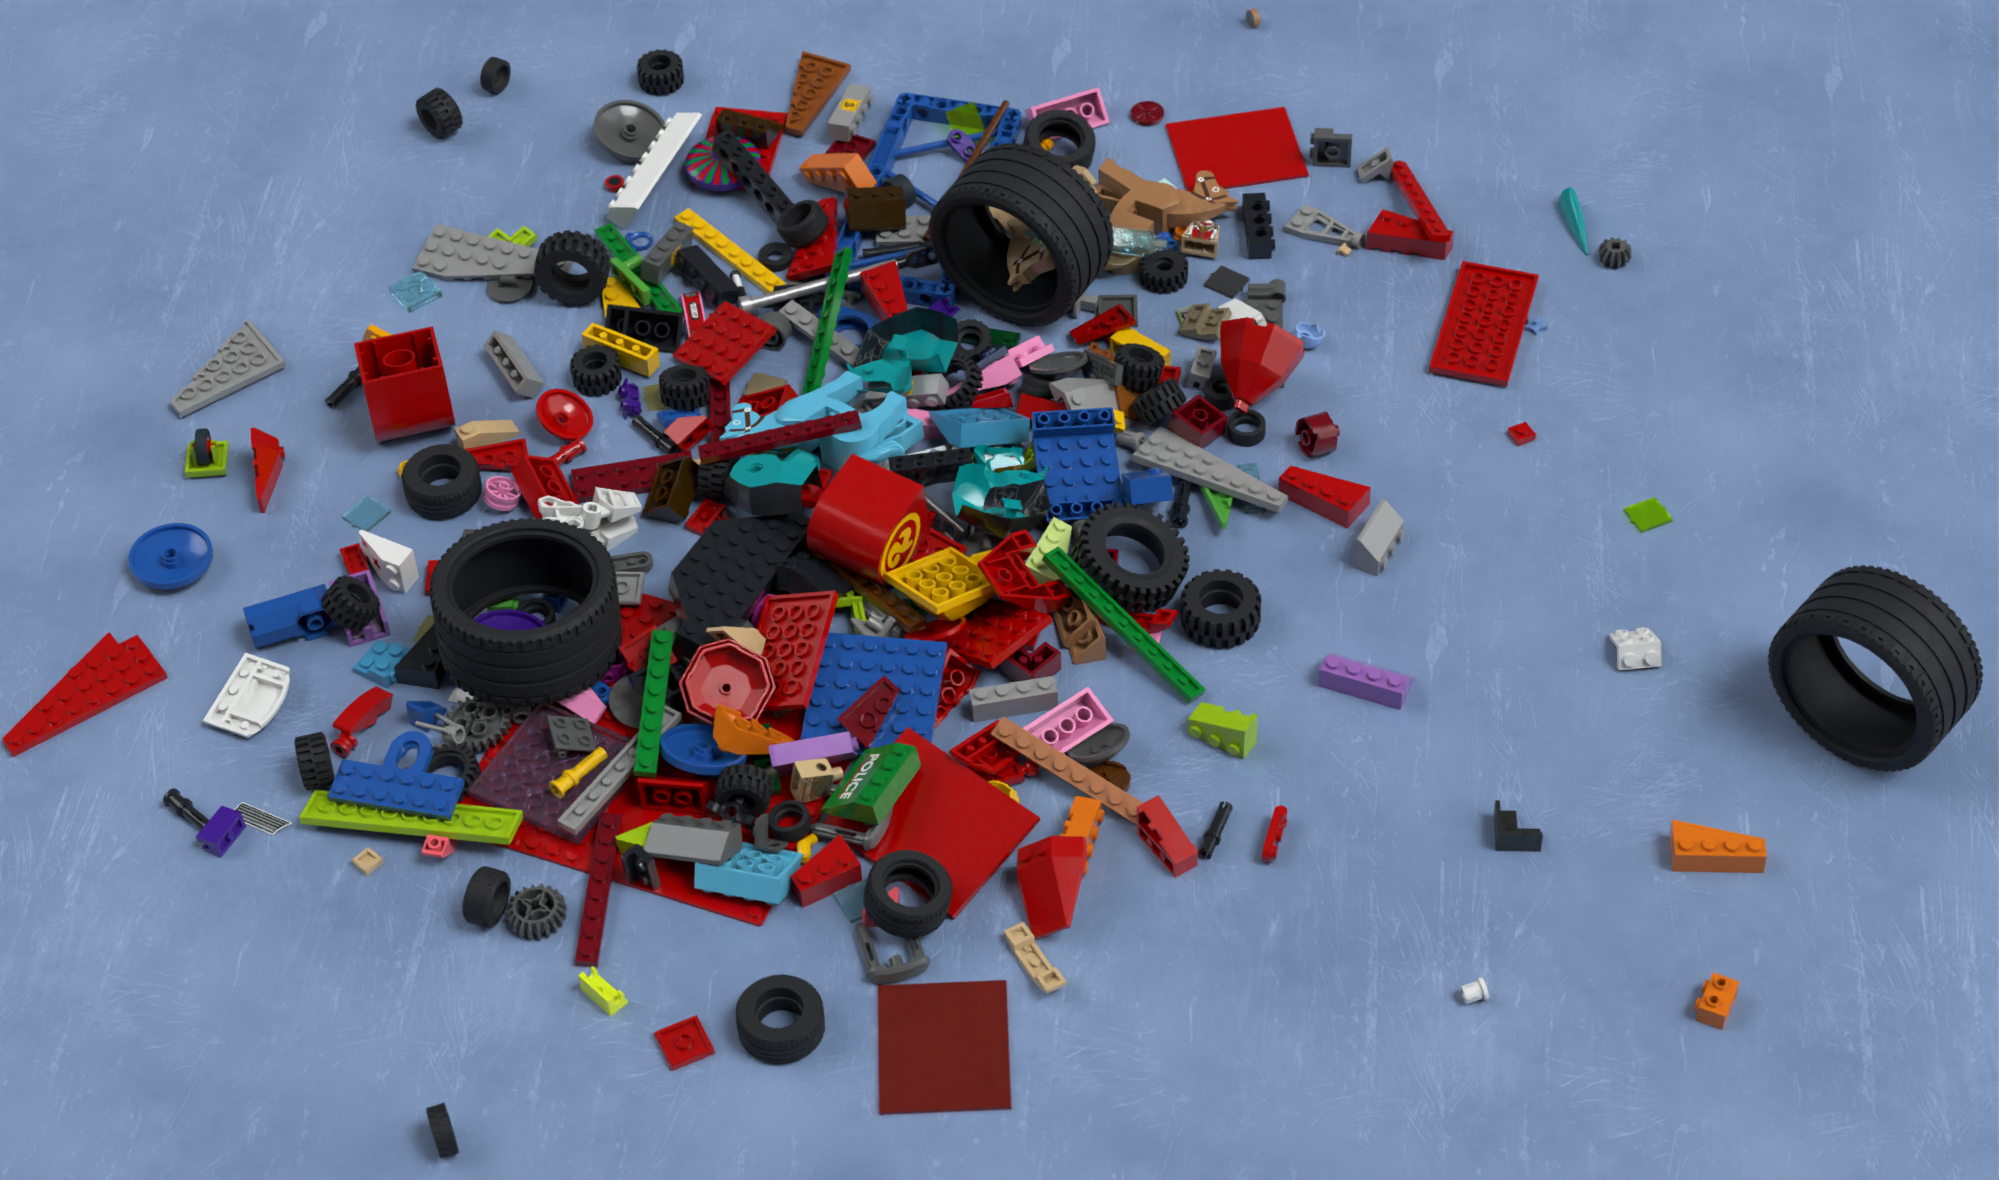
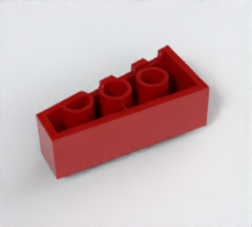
M896 260L860 272L861 290L881 321L908 310Z

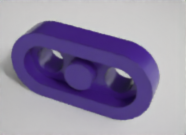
M953 129L949 132L947 137L948 145L964 162H967L972 153H967L966 150L971 149L974 151L976 145L960 129ZM954 136H959L960 139L956 140Z

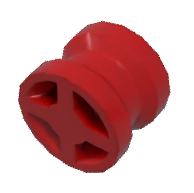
M341 731L337 736V740H333L330 743V748L339 757L347 758L350 755V750L355 749L358 742L352 734L348 735Z

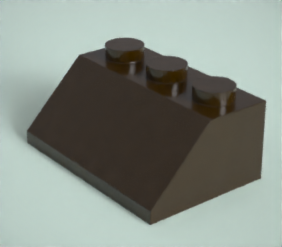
M724 108L715 120L717 135L729 128L735 136L744 138L756 147L767 150L783 128L782 123Z
M902 186L845 189L843 206L850 232L906 229V207Z
M686 455L660 463L642 515L669 523L685 520L689 514L691 502L695 497L699 465Z

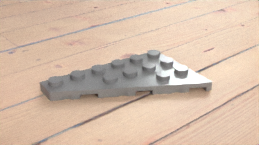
M249 319L244 321L245 325L239 331H235L231 338L224 342L218 349L219 353L213 359L210 358L205 366L198 370L192 377L193 381L187 387L184 386L179 394L171 399V406L180 418L286 367L282 357Z

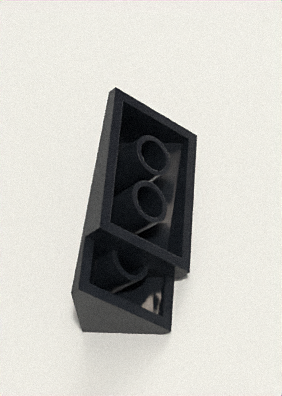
M607 304L605 328L654 346L658 350L676 352L682 345L685 334L684 313Z

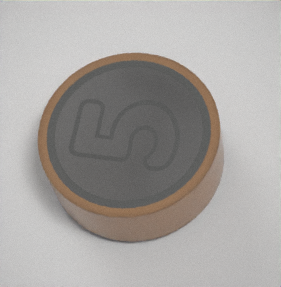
M1255 8L1246 11V20L1251 28L1260 24V15Z

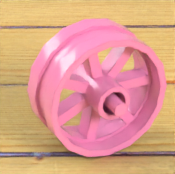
M493 476L486 481L482 498L491 508L500 511H511L519 503L521 490L514 480L503 476Z

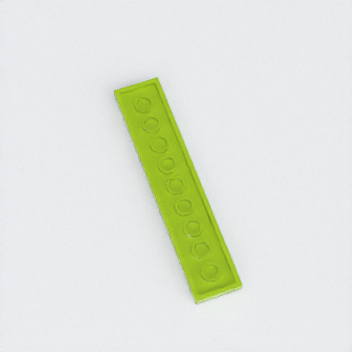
M314 790L299 816L300 824L426 837L427 835L448 837L449 839L510 845L524 818L523 810L457 804L449 821L333 802L327 797L329 791Z

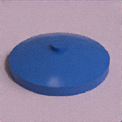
M170 523L155 527L140 536L131 547L128 561L133 576L141 584L153 589H176L196 581L208 570L213 559V548L209 537L200 528L185 523Z
M695 723L675 726L667 730L662 735L660 741V753L668 763L681 770L695 774L719 775L726 766L731 767L732 764L740 765V763H746L747 755L721 751L718 748V743L713 738L714 727L709 724Z

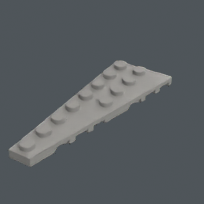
M1159 427L1132 454L1133 462L1150 468H1160L1172 476L1277 513L1288 503L1287 495L1163 427Z

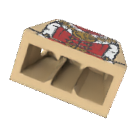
M1211 220L1204 222L1193 221L1182 234L1181 252L1217 258L1219 225L1214 224Z

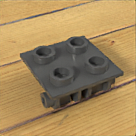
M547 715L552 744L556 749L555 755L560 759L565 758L569 750L586 752L596 750L587 718Z

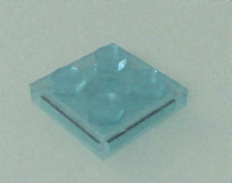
M422 270L389 286V292L408 313L442 297L441 290Z

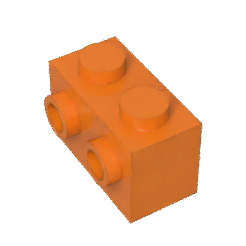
M1713 972L1710 981L1705 980L1701 991V993H1704L1703 997H1698L1695 1003L1694 1010L1697 1011L1696 1021L1723 1030L1737 997L1740 981Z

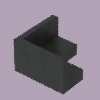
M1495 800L1493 817L1496 851L1541 852L1543 834L1540 832V829L1518 828L1517 812L1501 810L1500 800Z

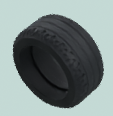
M803 200L795 203L783 212L777 222V232L789 247H805L816 241L825 232L828 225V216L818 202Z
M483 866L472 875L465 891L462 906L463 916L468 923L484 928H492L500 921L505 912L511 890V881L506 872Z

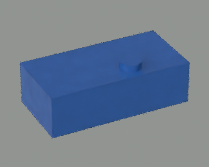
M1150 468L1148 471L1121 474L1123 498H1126V501L1132 503V505L1173 500L1171 475L1162 469Z

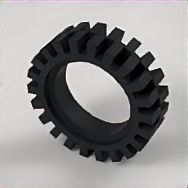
M954 353L946 372H927L928 374L941 373L946 378L955 371H966V379L961 387L946 397L945 405L931 406L934 410L962 409V405L966 408L969 406L967 401L973 402L975 400L973 395H979L980 391L977 388H982L983 386L981 383L983 381V373L968 355Z
M446 743L441 744L442 749L440 750L435 746L433 747V756L426 773H432L439 767L447 764L457 763L465 767L464 773L459 777L463 778L465 782L459 797L461 802L464 800L463 795L465 794L468 797L472 795L470 789L475 791L478 788L476 784H480L482 773L476 756L469 747L465 748L463 744H459L457 747L455 743H451L449 748Z

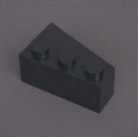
M434 624L395 666L398 683L432 689L440 688L446 671L440 659Z

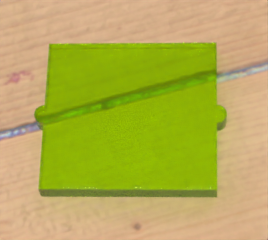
M974 101L963 106L958 105V108L945 112L952 130L960 129L966 135L985 131Z
M1656 497L1625 507L1623 510L1630 519V523L1634 524L1640 533L1673 521L1666 511V507L1662 506Z

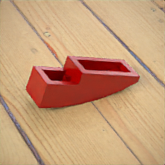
M375 686L354 700L337 717L332 727L351 735L375 724L377 715L391 709L393 694Z

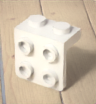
M1637 628L1636 631L1629 632L1621 629L1616 630L1615 633H1610V640L1617 647V668L1619 670L1662 666L1661 641L1649 628Z

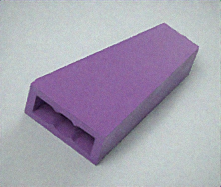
M848 731L770 745L768 748L772 767L781 777L792 774L795 761L825 758L829 764L856 758V750H859L857 738L853 737Z

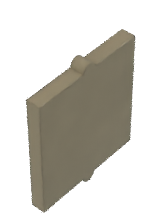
M755 372L750 382H747L743 396L786 385L787 379Z

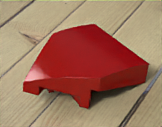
M706 498L687 520L684 529L701 536L713 521L728 519L726 505H720Z

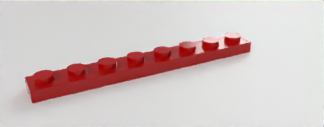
M1399 160L1393 162L1390 175L1430 241L1450 242L1451 234L1407 163Z

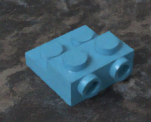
M378 640L353 666L354 673L388 689L393 682L398 680L395 666L410 649L396 642L390 645Z

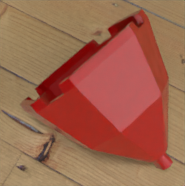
M1249 317L1221 322L1222 370L1232 397L1235 400L1233 408L1243 414H1247L1249 407L1285 383L1305 355V350H1303L1304 342L1276 324L1268 322L1266 327L1254 324V319Z

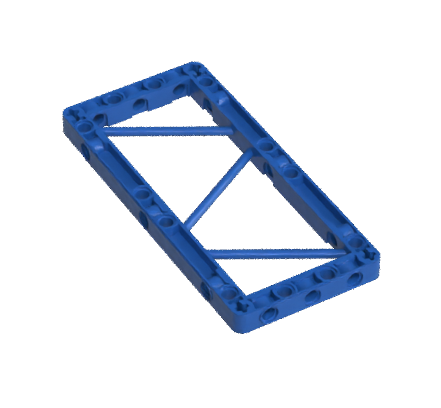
M901 93L896 99L867 167L877 182L874 187H882L885 180L896 175L891 171L897 157L949 146L947 139L901 149L913 119L986 130L1000 106L913 93ZM1007 108L990 137H996L991 147L1003 143L1014 144L1017 142L1022 128L1020 110ZM984 132L969 134L967 136L972 141H977L981 139ZM914 187L916 197L934 208L938 201ZM846 218L837 239L835 253L846 246L853 249L852 262L848 271H852L857 268L903 257L907 251L914 249L855 261L867 231L850 232ZM944 270L939 281L936 282L899 275L905 301L909 304L930 307L940 298L943 300L950 297L951 301L948 303L953 307L960 290L949 280L950 278L945 275ZM831 272L825 273V278L830 277ZM860 281L845 284L844 290L863 293Z

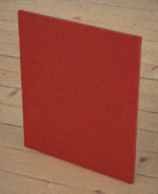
M1285 106L1166 123L1165 128L1167 129L1186 191L1191 192L1194 190L1196 174L1199 171L1212 172L1217 184L1224 189L1309 177V172Z

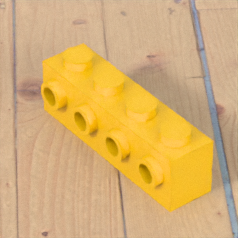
M593 322L581 334L584 349L586 346L605 345L607 348H612L614 352H617L620 366L650 377L660 366L658 348Z

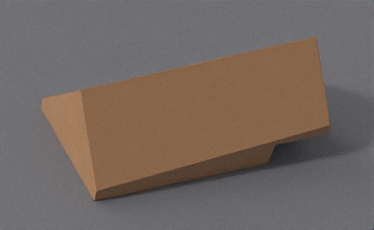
M1067 585L1066 588L1072 596L1060 610L1053 612L1063 646L1069 648L1073 663L1076 665L1106 660L1105 636L1095 612Z

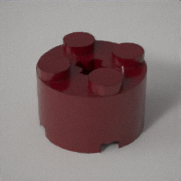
M1325 411L1299 419L1296 422L1295 433L1300 436L1301 441L1298 442V445L1303 454L1307 457H1315L1337 449V437L1340 436V429L1337 425H1334L1328 412Z

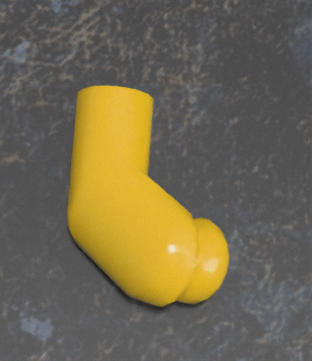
M810 834L797 843V852L803 853L802 864L811 859V847L818 842L815 834Z

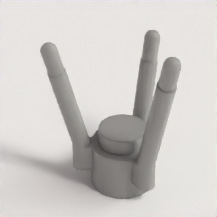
M438 713L435 714V717L449 726L443 728L419 721L415 722L417 726L442 732V737L447 741L445 742L447 747H450L451 743H455L457 746L465 738L463 725L456 724ZM445 743L434 744V745H432V746H433V747L437 746L438 748H442V745H441V744H445Z

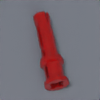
M575 437L573 442L566 446H561L559 452L549 458H555L558 465H561L564 462L573 461V458L580 453L587 452V448L581 438Z

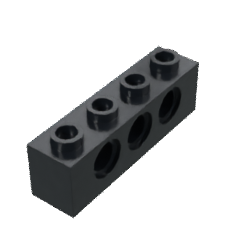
M1265 193L1242 194V212L1248 260L1272 259V251H1275V239H1271L1274 236L1273 226H1270L1272 224V215L1268 213L1270 212V200H1266Z
M968 447L888 457L889 470L921 485L956 481L959 466L972 464L971 450Z

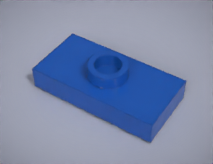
M697 408L690 410L673 409L658 412L657 420L665 428L669 427L671 423L680 417L701 416V413Z

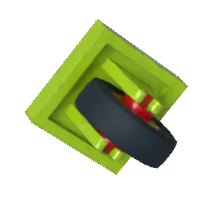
M207 428L197 429L195 441H191L187 446L186 478L227 475L229 442L216 441V439L211 440V435Z

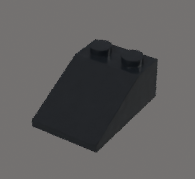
M798 552L793 557L787 558L784 562L777 565V589L795 594L835 590L839 597L853 590V586L819 557L812 556L808 552Z

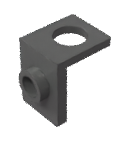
M764 813L755 820L753 827V836L755 837L754 848L779 853L788 846V842L768 839V814Z

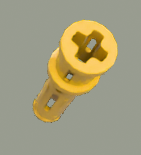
M598 747L574 768L563 771L561 777L549 783L551 792L557 798H563L565 792L572 787L578 786L579 780L608 758L606 751Z

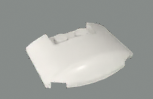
M245 653L203 719V722L246 738L251 737L273 719L283 704L290 684V668Z

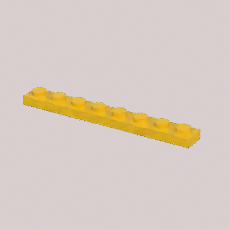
M688 208L674 216L675 222L678 221L694 227L693 237L735 270L740 271L744 277L766 294L774 292L773 286L786 285V282Z

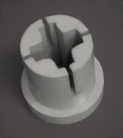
M1125 430L1122 432L1119 442L1120 445L1136 451L1146 441V435L1142 432L1135 433Z

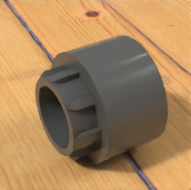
M776 311L765 313L761 320L773 325L777 332L762 348L778 351L784 347L792 332L791 324L783 313Z

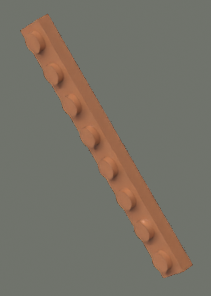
M1004 716L1001 718L991 733L992 737L1090 798L1102 800L1103 806L1137 826V806L1143 804V802Z

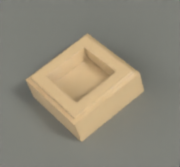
M369 847L351 860L352 865L366 876L384 863L383 858Z

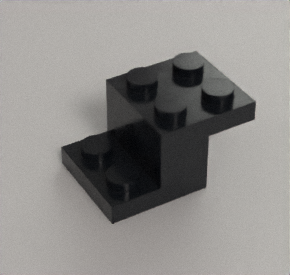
M670 664L665 705L679 712L686 708L678 684L686 671V667L683 664L676 667ZM648 666L629 675V682L642 698L644 697Z

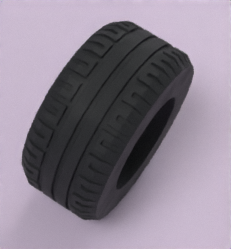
M439 444L424 448L415 453L402 470L401 478L406 501L412 510L426 518L449 519L462 515L472 508L482 492L481 476L475 457L467 450L458 446ZM443 478L454 479L444 485H429Z
M785 974L764 977L751 984L742 993L736 1005L735 1017L740 1043L750 1055L763 1062L788 1064L798 1061L812 1053L824 1036L825 1016L821 996L813 985L799 977ZM781 1010L791 1011L800 1016L795 1023L783 1028H772L761 1023L762 1019L770 1013Z

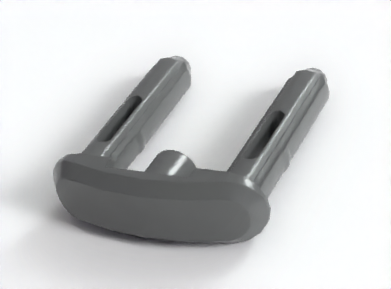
M829 785L826 788V792L831 796L838 785ZM893 806L879 826L863 822L864 826L871 827L868 828L867 833L819 822L811 824L810 831L816 836L834 839L841 834L846 843L863 846L864 850L870 851L878 845L884 836L892 816Z
M862 922L856 924L855 934L868 970L866 977L870 982L884 984L903 981L923 973L930 965V958L925 956L919 937L905 938L911 955L910 962L904 963L900 955H894L889 958L890 967L886 968V965H880L867 926ZM911 940H914L917 950L914 949ZM867 951H870L873 961H870Z

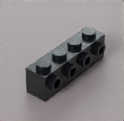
M698 245L678 249L675 265L716 308L724 301L732 305L736 304L739 287Z

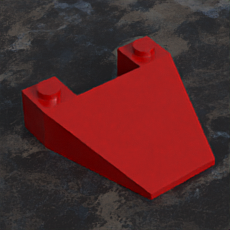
M1026 529L1011 533L979 561L977 566L1000 599L1045 614L1060 610L1072 595L1061 579L1039 585L1024 563L1037 547V544Z

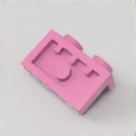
M1038 335L1009 349L1007 354H1011L1018 368H1021L1055 351L1052 343L1044 345V342H1042Z

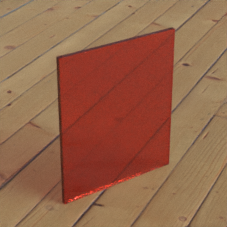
M1006 980L878 985L879 1115L1011 1110Z

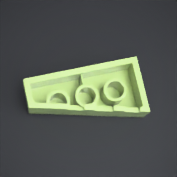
M1053 517L1037 543V547L1025 563L1039 585L1061 579L1042 561L1043 556L1058 546L1066 554L1068 552L1072 526Z

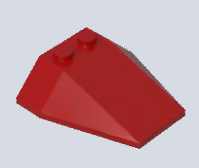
M1050 836L1017 850L1016 885L1030 931L1034 935L1035 940L1065 930L1071 926L1087 859L1086 837Z

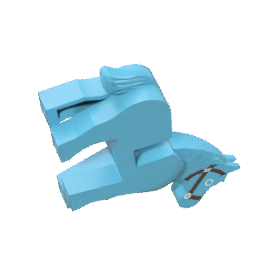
M846 371L838 379L810 393L785 402L777 411L764 417L753 412L751 405L748 403L736 404L732 408V421L727 426H724L725 433L720 436V441L762 432L767 429L797 424L807 420L837 415L847 411H854L856 409L849 405L851 400L862 395L857 394V390H863L862 377ZM890 391L887 393L883 403L877 408L863 414L858 412L862 429L774 449H801L810 453L820 446L822 461L837 470L842 468L851 454H855L880 466L883 461L888 460V457L905 455L907 449L924 438L923 421L908 415L906 397Z

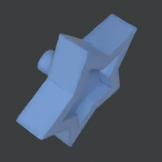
M1542 317L1537 319L1527 318L1528 324L1525 326V331H1532L1537 335L1539 331L1547 330V326L1542 323Z

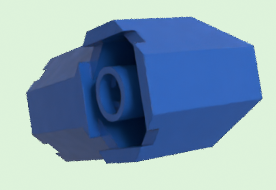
M325 584L243 607L254 647H261L294 636L301 637V635H304L308 640L328 636L331 632L330 628L332 626L335 627L337 623L330 618L322 606L323 602L321 600L327 591Z

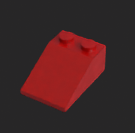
M790 384L743 396L740 398L739 403L750 404L753 412L764 417L777 411L781 405L798 397Z

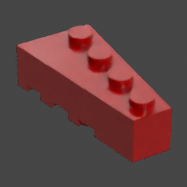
M1382 209L1367 232L1366 249L1380 248L1382 252L1388 253L1391 250L1402 251L1403 255L1416 253L1420 257L1445 260L1452 250L1454 231L1448 230L1451 234L1450 242H1431L1418 220Z
M1290 465L1279 477L1278 491L1287 495L1288 500L1348 529L1370 504L1371 487Z

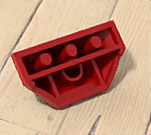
M999 720L994 721L949 751L951 757L974 773L994 775L1018 759V752L991 736Z

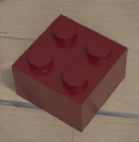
M1198 394L1172 412L1168 430L1203 449L1224 434L1228 416Z

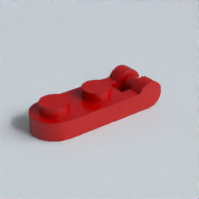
M1279 805L1274 809L1263 846L1261 858L1263 862L1271 863L1272 859L1276 860L1279 846L1276 845L1277 842L1282 841L1284 828L1287 826L1286 817L1288 810L1283 805Z

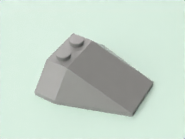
M1064 378L1048 384L1055 401L1064 400L1068 410L1113 407L1115 410L1124 412L1125 429L1139 419L1131 405L1135 400L1130 388L1124 385H1113L1104 379ZM1114 432V438L1120 433Z

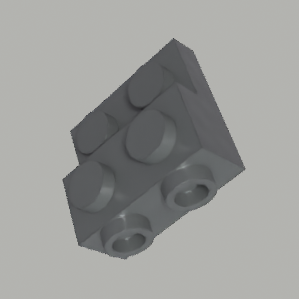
M1315 128V132L1311 133L1310 144H1314V147H1310V159H1313V166L1351 168L1352 134H1333L1334 129Z

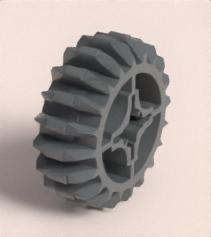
M532 883L531 888L527 889L523 886L522 892L516 891L515 896H510V903H507L505 915L510 929H513L515 935L520 933L522 939L528 935L530 940L537 936L540 940L543 935L549 937L550 932L557 933L558 927H563V921L566 920L567 906L564 897L560 895L557 889L553 890L550 885L544 888L542 883L539 887H535ZM550 905L553 909L550 910L547 906ZM520 913L524 914L525 918L519 916Z

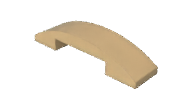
M1024 922L1004 930V935L1016 958L1028 976L1043 992L1049 993L1067 985V981L1057 967H1052L1036 945L1034 935Z

